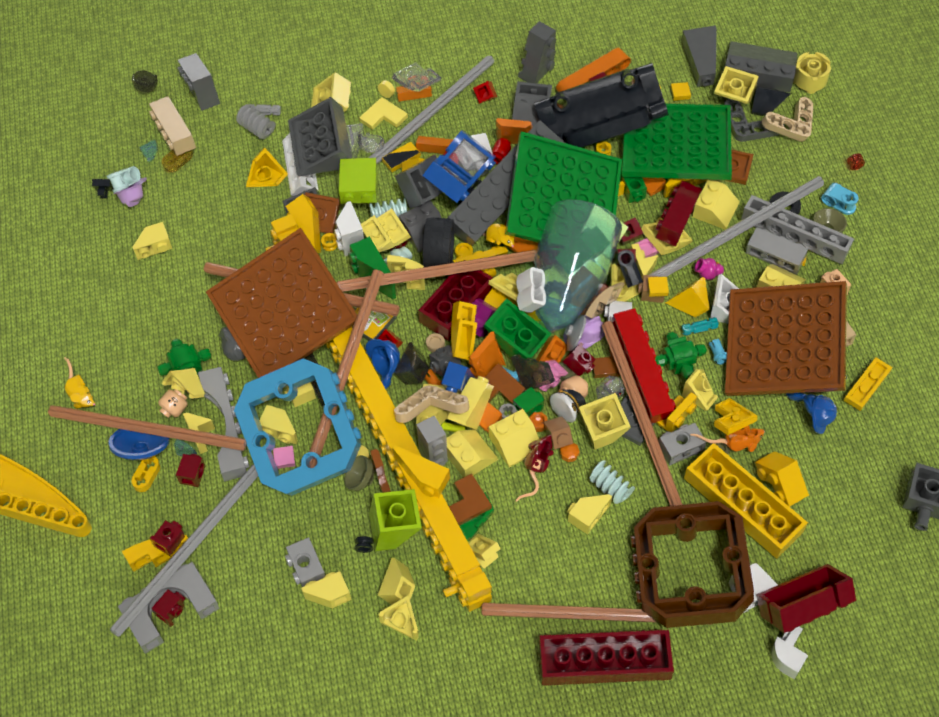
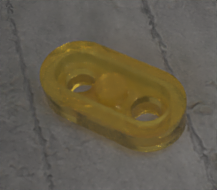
M174 150L170 151L162 159L164 170L167 172L177 171L193 157V150L176 156Z

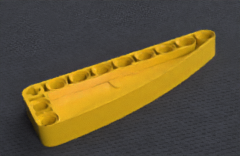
M0 454V515L77 537H85L91 532L92 526L86 515L64 494L31 470ZM83 522L82 526L77 527L78 524Z

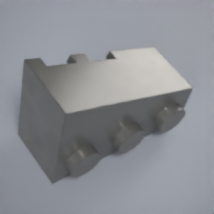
M539 21L529 31L525 45L527 54L526 58L522 59L521 64L524 66L523 70L518 74L519 78L528 83H538L548 71L554 68L556 30Z
M197 53L177 60L179 75L183 78L184 83L187 84L190 92H192L201 111L219 105L220 101L212 76Z

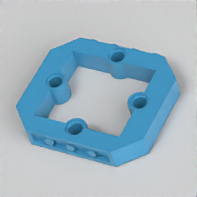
M301 359L244 385L234 411L262 484L293 496L351 470L361 447L360 438L362 436L358 427H354L352 420H355L351 409H347L345 402L348 400L344 391H340L338 386L340 379L336 372L333 373L326 367L306 359ZM316 380L325 403L324 413L331 419L342 449L323 457L315 452H308L301 459L302 466L280 475L271 452L275 447V439L271 434L263 431L254 406L275 397H279L284 401H292L297 396L298 387ZM288 385L289 391L283 395L282 389ZM335 406L340 408L337 415L332 414V409ZM266 437V444L261 447L260 440ZM316 458L317 465L311 468L310 461Z

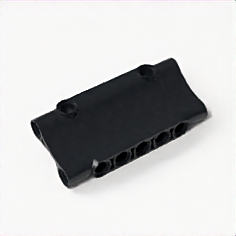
M653 63L634 69H625L558 92L555 96L534 102L539 120L566 144L580 148L647 126L652 120L669 115ZM631 75L634 77L631 82L624 81L626 76ZM561 98L566 100V103L563 105L557 103Z

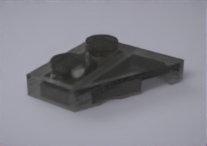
M519 354L511 357L521 385L524 388L529 389L532 387L535 389L555 382L549 363L537 361L530 357L527 359L521 358Z

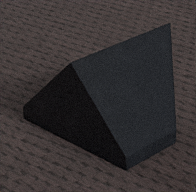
M757 86L751 114L765 116L768 112L776 109L791 93Z

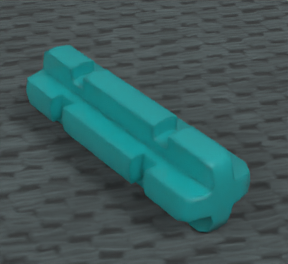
M713 317L709 318L708 321L705 319L692 322L691 325L689 323L683 324L681 330L683 335H690L691 332L698 333L707 331L708 328H718L719 323L717 318Z

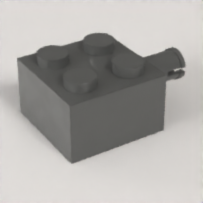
M916 463L910 473L902 508L918 512L914 527L920 531L928 530L930 516L939 519V469Z

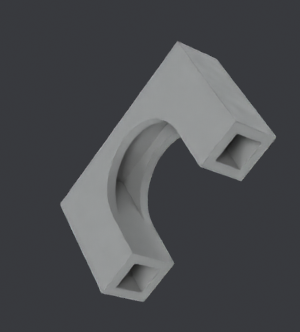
M193 562L180 566L129 625L145 654L164 643L153 624V611L151 608L168 589L173 593L177 591L192 603L201 620L220 609ZM139 594L126 598L118 606L122 614Z

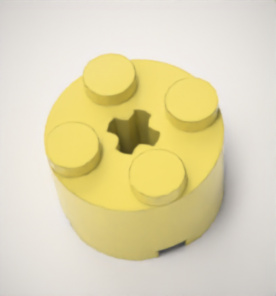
M809 52L802 54L796 63L793 83L809 94L823 89L827 84L831 71L829 58L819 52H815V54H809Z

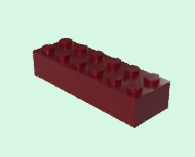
M669 630L540 635L539 637L542 686L671 680L674 673Z

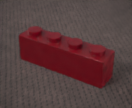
M682 181L679 187L675 186L671 195L674 198L670 197L666 205L669 209L665 208L661 216L664 220H659L655 230L658 231L657 239L676 247L702 190L701 188Z

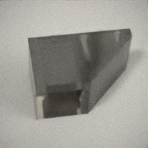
M412 342L408 343L394 374L404 384H422L429 366L423 353Z

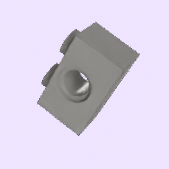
M695 423L691 425L685 424L677 431L672 433L666 432L660 437L659 444L669 466L705 450L707 442L690 435L698 434L703 436ZM677 441H682L685 444H679Z
M310 538L286 547L288 555H285L288 566H293L295 569L292 575L297 585L301 583V586L304 587L310 581H318L324 578V570ZM303 562L309 563L306 567H300V564Z

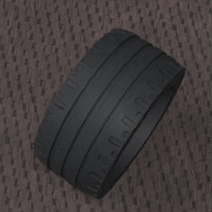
M437 217L427 218L423 240V266L429 267L453 263L454 220Z

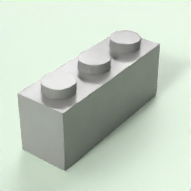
M756 227L747 244L746 254L797 275L806 258L808 248L800 243L789 241L783 236L772 234L766 229Z
M432 416L416 424L419 452L423 458L444 466L448 462L446 433L436 417Z

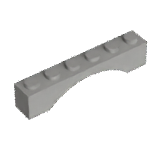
M221 367L198 372L205 398L211 401L225 417V435L239 438L238 434H241L239 422L235 423L234 417H236L235 405L231 406L230 403L234 399L231 389L227 390L226 385L230 384L227 373L223 374ZM222 447L217 457L224 482L240 478L247 472L246 468H249L247 456L243 457L242 451L244 450Z

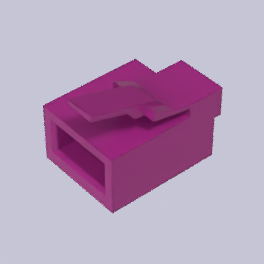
M480 298L476 299L472 304L477 305L475 322L477 323L476 335L482 337L488 333L484 324L497 309Z

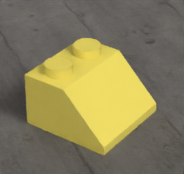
M726 66L714 94L748 104L755 93L759 76Z
M333 73L314 87L311 107L332 97L343 107L345 112L349 107L351 82L338 73Z
M708 179L695 204L693 218L726 230L740 201L726 184Z
M770 264L760 277L757 287L804 284L806 279L774 264Z
M616 393L579 407L580 417L595 450L614 443L631 428Z
M523 409L489 426V438L509 468L525 460L532 450L529 448V444L539 440L532 421Z
M475 429L458 430L446 438L448 459L463 478L471 473L472 475L477 474L498 460L497 456Z

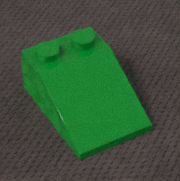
M370 236L350 245L351 253H348L352 262L350 267L354 274H358L359 278L371 276L374 269L380 270L384 274L391 273ZM395 284L379 287L378 291L391 299L396 298Z
M507 298L484 324L489 333H495L498 344L506 354L524 369L552 334L524 311L519 310Z

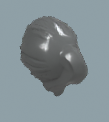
M222 327L219 337L222 339L221 347L224 355L233 361L243 360L245 355L229 329Z

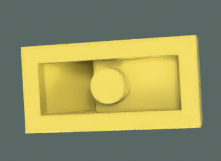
M636 243L632 244L630 249H636V264L643 281L644 275H649L656 266L658 255L645 258L643 249L641 250L639 244Z
M187 412L183 414L186 424L191 430L210 432L215 429L211 419ZM195 442L200 454L208 451L205 444Z
M477 534L468 542L483 569L498 558L496 552L501 548L496 541Z

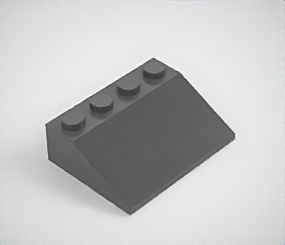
M731 41L726 66L759 76L757 86L790 93L796 70L797 53Z
M332 97L288 120L298 176L340 169V159H353L343 107Z

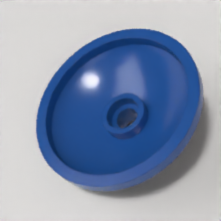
M119 429L111 435L108 443L110 451L120 458L144 460L161 453L168 446L170 438Z

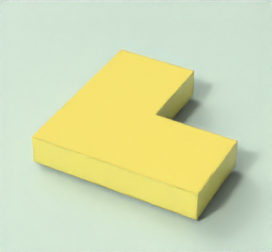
M381 97L359 117V121L372 130L383 120L397 128L408 118V113Z

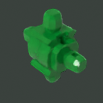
M669 332L666 337L667 347L663 348V354L656 355L655 361L661 367L666 364L668 370L674 371V375L681 373L683 378L687 380L694 372L693 364L697 362V357L706 354V346L704 344L694 346L691 340H686V336L679 338L675 332Z
M177 338L171 341L172 348L166 354L168 363L159 364L157 369L159 374L164 376L170 371L195 368L198 375V372L202 371L201 361L209 360L211 353L206 348L197 352L194 344L190 346L183 344Z

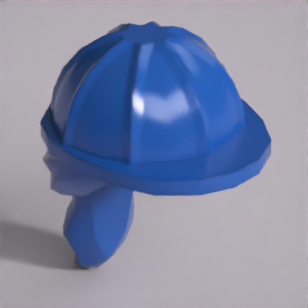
M371 339L366 343L365 349L372 360L374 368L382 376V384L387 389L391 384L392 374L400 362V352L396 344L389 340Z
M805 393L786 394L792 401L804 402L806 410L812 416L813 426L817 434H823L826 426L835 420L837 407L830 398L823 395H806Z

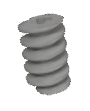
M249 104L243 105L237 113V123L260 139L268 138L275 129L276 124L274 121H270L268 117L250 107Z

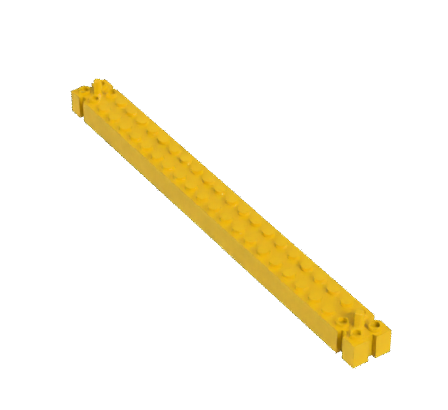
M291 214L271 222L272 230H270V234L273 238V245L265 248V250L267 251L298 230ZM352 327L325 344L327 349L331 348L333 361L335 364L338 363L339 366L350 338ZM360 343L347 378V387L350 393L355 394L356 398L354 399L358 408L363 409L364 420L367 424L370 423L372 427L371 433L375 440H379V448L382 454L387 455L389 468L391 471L395 470L399 487H404L405 490L415 489L420 520L423 524L422 530L426 537H430L432 541L430 544L435 555L439 554L441 558L439 562L443 571H448L450 575L449 582L451 586L443 590L445 597L447 598L459 592L458 599L462 607L466 606L468 611L471 612L481 607L483 603L492 601V586L482 571L475 554L443 495L441 494L439 498L425 495L394 458V445L419 456L421 454L405 424L396 421L394 414L395 406Z

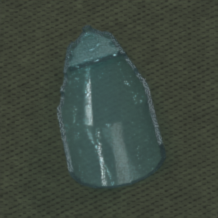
M567 199L557 202L550 210L534 257L535 268L544 271L545 285L543 288L546 293V303L536 310V315L542 320L550 333L567 328L569 324L573 325L607 280L622 233V224L618 217L597 204L583 200Z

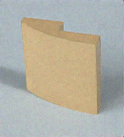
M620 282L605 289L593 301L585 315L594 318L603 314L605 306L618 299L625 283Z

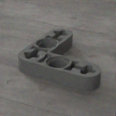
M729 98L725 101L724 105H732L731 131L737 141L744 142L780 135L766 129L762 124V120L748 123L739 101ZM738 117L741 121L736 122L732 118ZM761 128L763 132H756L754 129Z

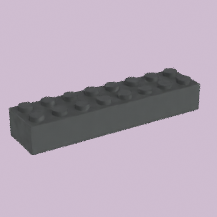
M541 120L528 132L565 143ZM517 145L448 216L449 219L454 220V234L464 243L473 246L487 231L488 227L494 224L509 208Z

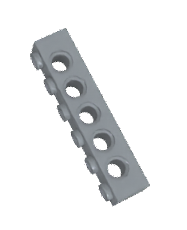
M751 195L744 207L741 221L771 203ZM786 209L780 210L754 226L766 229L777 236H783L794 243H800L808 248V250L842 265L854 241L852 237Z

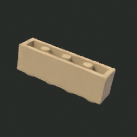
M169 96L149 103L151 111H149L150 117L155 122L158 131L161 132L164 141L167 140L166 143L170 151L174 150L176 156L196 148L191 132Z

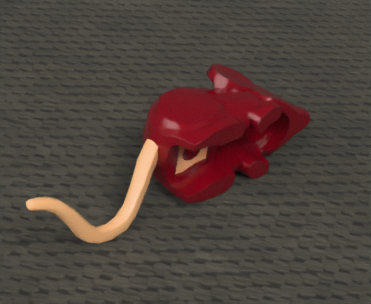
M551 435L542 437L529 444V448L532 450L525 458V466L530 471V475L535 483V489L531 493L519 496L515 500L516 502L521 498L533 496L537 493L539 483L535 472H545L549 465L548 457L554 453L551 450Z

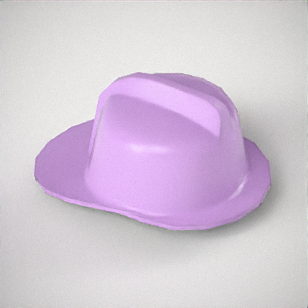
M141 178L128 188L113 194H117L120 201L128 207L137 205L143 197L142 183L147 178Z
M586 316V325L578 344L580 342L584 344L582 346L584 349L600 341L605 335L602 329L603 322L599 316L594 318ZM564 332V342L567 344V335Z

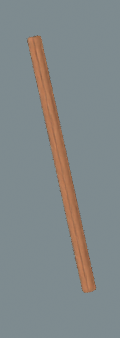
M536 250L385 273L380 286L532 262L537 260L538 255ZM371 276L337 281V284L343 292L364 289L368 287Z
M206 262L204 266L206 273L222 277H228L238 270ZM344 293L353 307L360 308L364 297ZM375 300L371 311L398 316L400 307L395 304Z
M374 269L337 372L340 379V384H338L340 391L344 390L384 273L380 270ZM338 406L332 409L333 415H335ZM324 411L309 451L321 455L332 424L331 419L325 415ZM316 458L310 461L311 468L317 465Z
M606 321L602 324V329L670 506L683 505L614 325L611 321Z
M51 405L48 410V414L51 417L230 449L245 450L247 445L246 440L243 438L55 405Z
M501 603L482 604L483 616L659 623L646 614L643 609Z

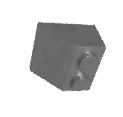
M430 200L399 215V220L411 236L409 241L418 253L423 251L426 219L432 217L442 218Z

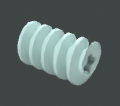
M405 198L403 203L400 199H397L396 204H394L393 200H390L389 205H387L386 201H383L382 206L377 202L374 208L369 203L371 217L375 215L378 218L391 208L398 218L399 215L407 212Z
M601 461L591 473L590 481L595 483L597 488H601L603 493L611 495L615 504H619L633 493L635 487L632 486L628 489L629 482L626 481L622 484L623 476L621 475L616 478L617 471L615 470L610 473L612 466L608 465L604 468L606 461Z

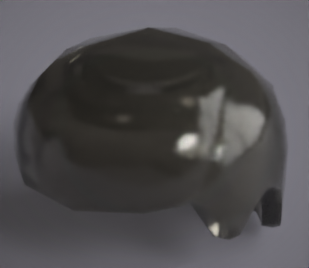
M142 70L132 75V85L138 92L151 93L156 89L158 84L156 74L153 75L151 72Z

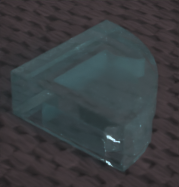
M155 140L139 147L148 162L155 158L158 150Z
M176 439L174 447L178 456L197 454L195 449L189 444Z

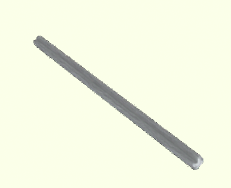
M486 56L369 158H376L377 164L381 162L382 157L396 149L494 64L493 57Z
M817 176L655 270L649 276H669L824 185L823 179Z
M254 464L111 626L110 630L115 636L119 637L254 482L258 477Z

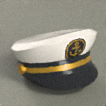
M561 389L550 397V404L558 417L562 416L566 422L571 423L575 421L577 414L580 413L579 407L586 404L584 397L579 392L570 389Z

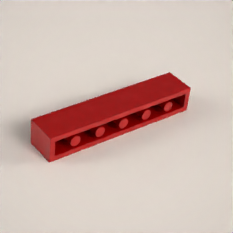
M635 308L615 313L612 317V323L650 421L655 423L666 420L676 409L674 400L669 397L667 382H664L662 379L661 366L657 365L655 361L656 354L654 348H650L648 343L649 335L647 331L643 330L642 317L640 314H637Z

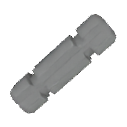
M249 104L250 107L264 115L281 114L280 105H273L271 107V105L257 104L255 106V104Z

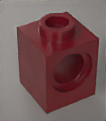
M183 454L176 473L179 484L199 487L206 467L201 456L197 454Z

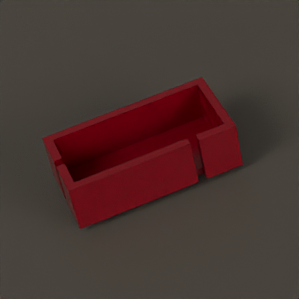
M829 564L757 594L761 617L783 633L791 632L803 624L811 623L821 616L829 615L832 611L837 610V607L844 608L850 603L857 601L853 578Z

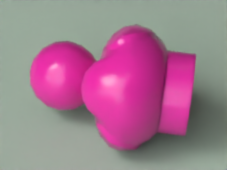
M700 258L696 262L694 270L699 273L700 278L704 277L705 280H713L716 276L723 274L724 267L713 258Z

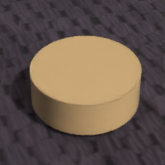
M433 333L427 337L426 347L433 353L437 349L445 347V339L442 335Z

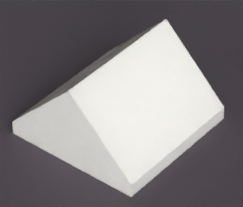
M722 274L718 276L710 318L716 317L718 322L729 324L730 290L739 288Z

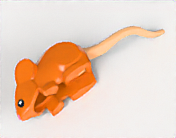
M748 425L730 435L725 434V439L710 440L698 434L690 435L696 436L708 443H724L732 451H741L748 448L749 452H753L765 431L756 428L750 429Z

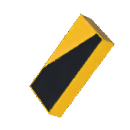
M409 142L382 157V162L392 173L402 167V162L419 158L421 153L412 142Z

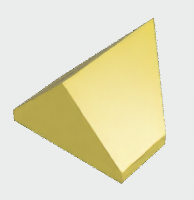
M615 263L611 265L610 286L620 282L625 283L621 269ZM625 283L616 301L626 302L638 295L639 284L627 288Z
M195 368L170 371L162 382L165 386L172 385L171 389L179 390L181 394H184L185 390H187L191 399L204 397L205 395Z
M696 369L685 382L682 396L686 398L692 392L697 396L696 405L704 411H708L718 396L714 395L704 369Z
M409 596L404 597L379 613L380 623L416 641L418 640V629Z

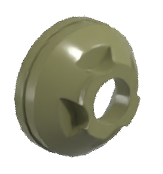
M825 208L818 210L813 218L814 222L830 227L840 233H843L847 226L845 216L835 209Z
M359 455L355 458L351 470L345 473L344 482L346 488L357 492L371 485L374 480L375 471L369 458L364 455Z

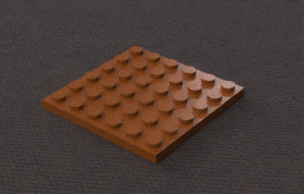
M301 228L206 291L258 378L304 359L352 327L357 318L354 308Z
M846 281L731 289L725 381L726 396L845 391Z

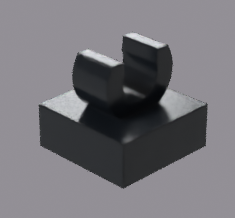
M92 179V187L97 191V196H100V199H108V191L114 189L110 179Z

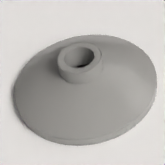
M581 315L573 325L569 324L565 330L568 351H573L581 339L586 325V316Z

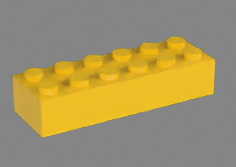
M715 443L707 448L686 469L684 479L710 502L719 501L741 515L745 532L776 559L804 532L808 524L805 519Z

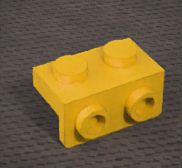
M692 392L686 398L679 395L674 400L676 409L666 420L656 423L672 433L684 423L688 414L691 415L695 411L697 396Z

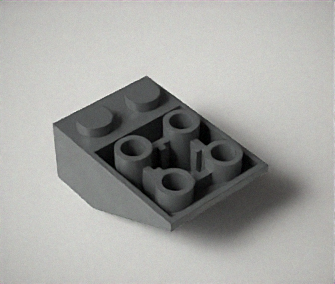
M518 81L512 120L530 121L532 127H534L540 121L534 102L551 97L552 85Z
M432 155L395 175L410 209L422 205L442 193L439 188L422 176L431 163L437 159L436 155Z

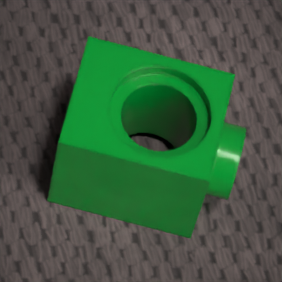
M622 177V181L625 184L624 194L628 203L639 202L646 198L647 187L642 177Z
M530 387L513 399V405L517 411L523 409L527 416L530 417L534 412L543 410L544 397L539 391H535Z

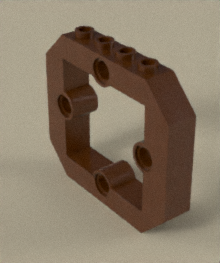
M719 501L655 507L634 527L635 535L631 536L632 548H636L637 553H633L634 566H638V572L634 573L636 584H640V590H636L637 602L642 603L643 611L664 627L673 628L736 622L753 603L754 587L743 517ZM726 529L728 546L723 550V567L726 572L733 574L735 592L706 595L702 588L693 586L686 590L685 597L659 599L657 579L660 575L658 558L653 552L652 536L677 534L680 540L689 542L695 539L697 532ZM695 599L700 600L699 602H692Z

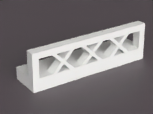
M289 133L282 142L291 196L314 187L318 190L316 174L297 175ZM306 179L311 184V186L306 184Z

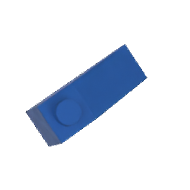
M449 361L441 384L448 391L462 393L470 377L475 378V376L468 367Z

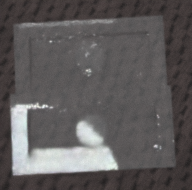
M415 62L395 72L392 79L407 89L419 92L439 82L441 77L431 68L424 70Z

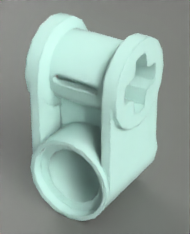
M133 166L111 173L106 177L111 181L114 188L112 190L113 193H116L140 180V172Z

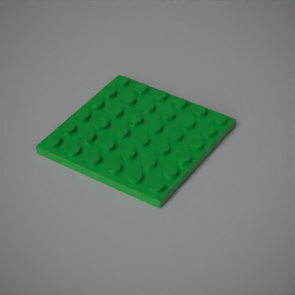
M666 104L668 116L652 120L647 126L624 133L622 177L732 179L731 105Z
M521 131L518 137L505 234L561 248L567 243L569 245L572 243L571 239L581 232L598 206L616 218L622 159Z

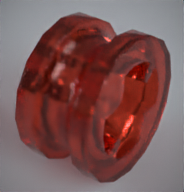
M856 153L847 159V163L851 170H858L865 165V160L862 154Z

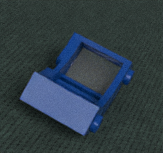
M461 130L446 148L447 154L445 156L440 155L434 160L422 175L456 203L460 200L464 201L470 194L468 191L487 169L490 171L496 164L494 161L496 156L465 131Z

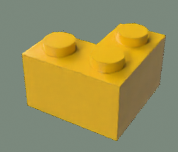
M774 451L755 462L758 469L756 471L758 477L772 484L775 491L774 494L789 507L809 496L797 460Z

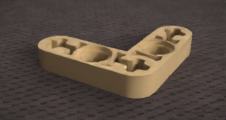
M802 97L795 105L794 120L774 112H768L762 118V124L768 130L803 142L811 135L813 103L809 98ZM800 116L805 118L806 122L802 121ZM783 124H786L790 130L786 129Z
M429 385L422 387L394 409L396 421L400 423L411 421L430 405L461 414L469 410V400L464 395Z

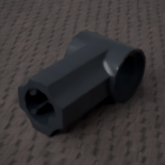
M630 250L620 251L616 256V261L619 264L627 288L642 283L643 281L633 252ZM623 253H627L630 256V261L627 264L621 262V255Z

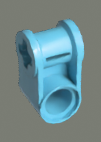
M832 183L822 195L821 200L827 206L843 214L851 215L856 210L855 204L858 202V195L838 183Z

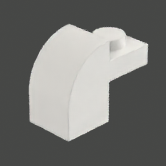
M797 627L791 632H785L782 639L777 637L771 651L775 666L792 679H795L808 657L807 654L793 646L803 630L801 627Z

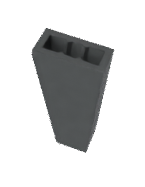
M716 25L683 30L681 43L697 87L714 85L716 75Z

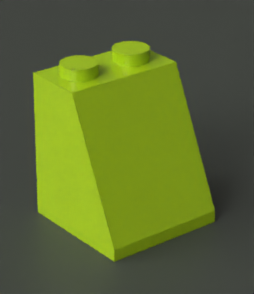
M376 158L340 159V203L346 204L349 201L351 203H377L378 173Z
M415 489L373 494L369 517L375 551L396 549L421 530L422 526Z

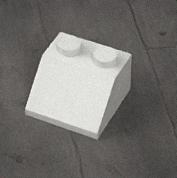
M351 201L346 203L337 218V229L334 230L338 250H342L345 257L349 256L348 253H351V244L364 239L362 226Z

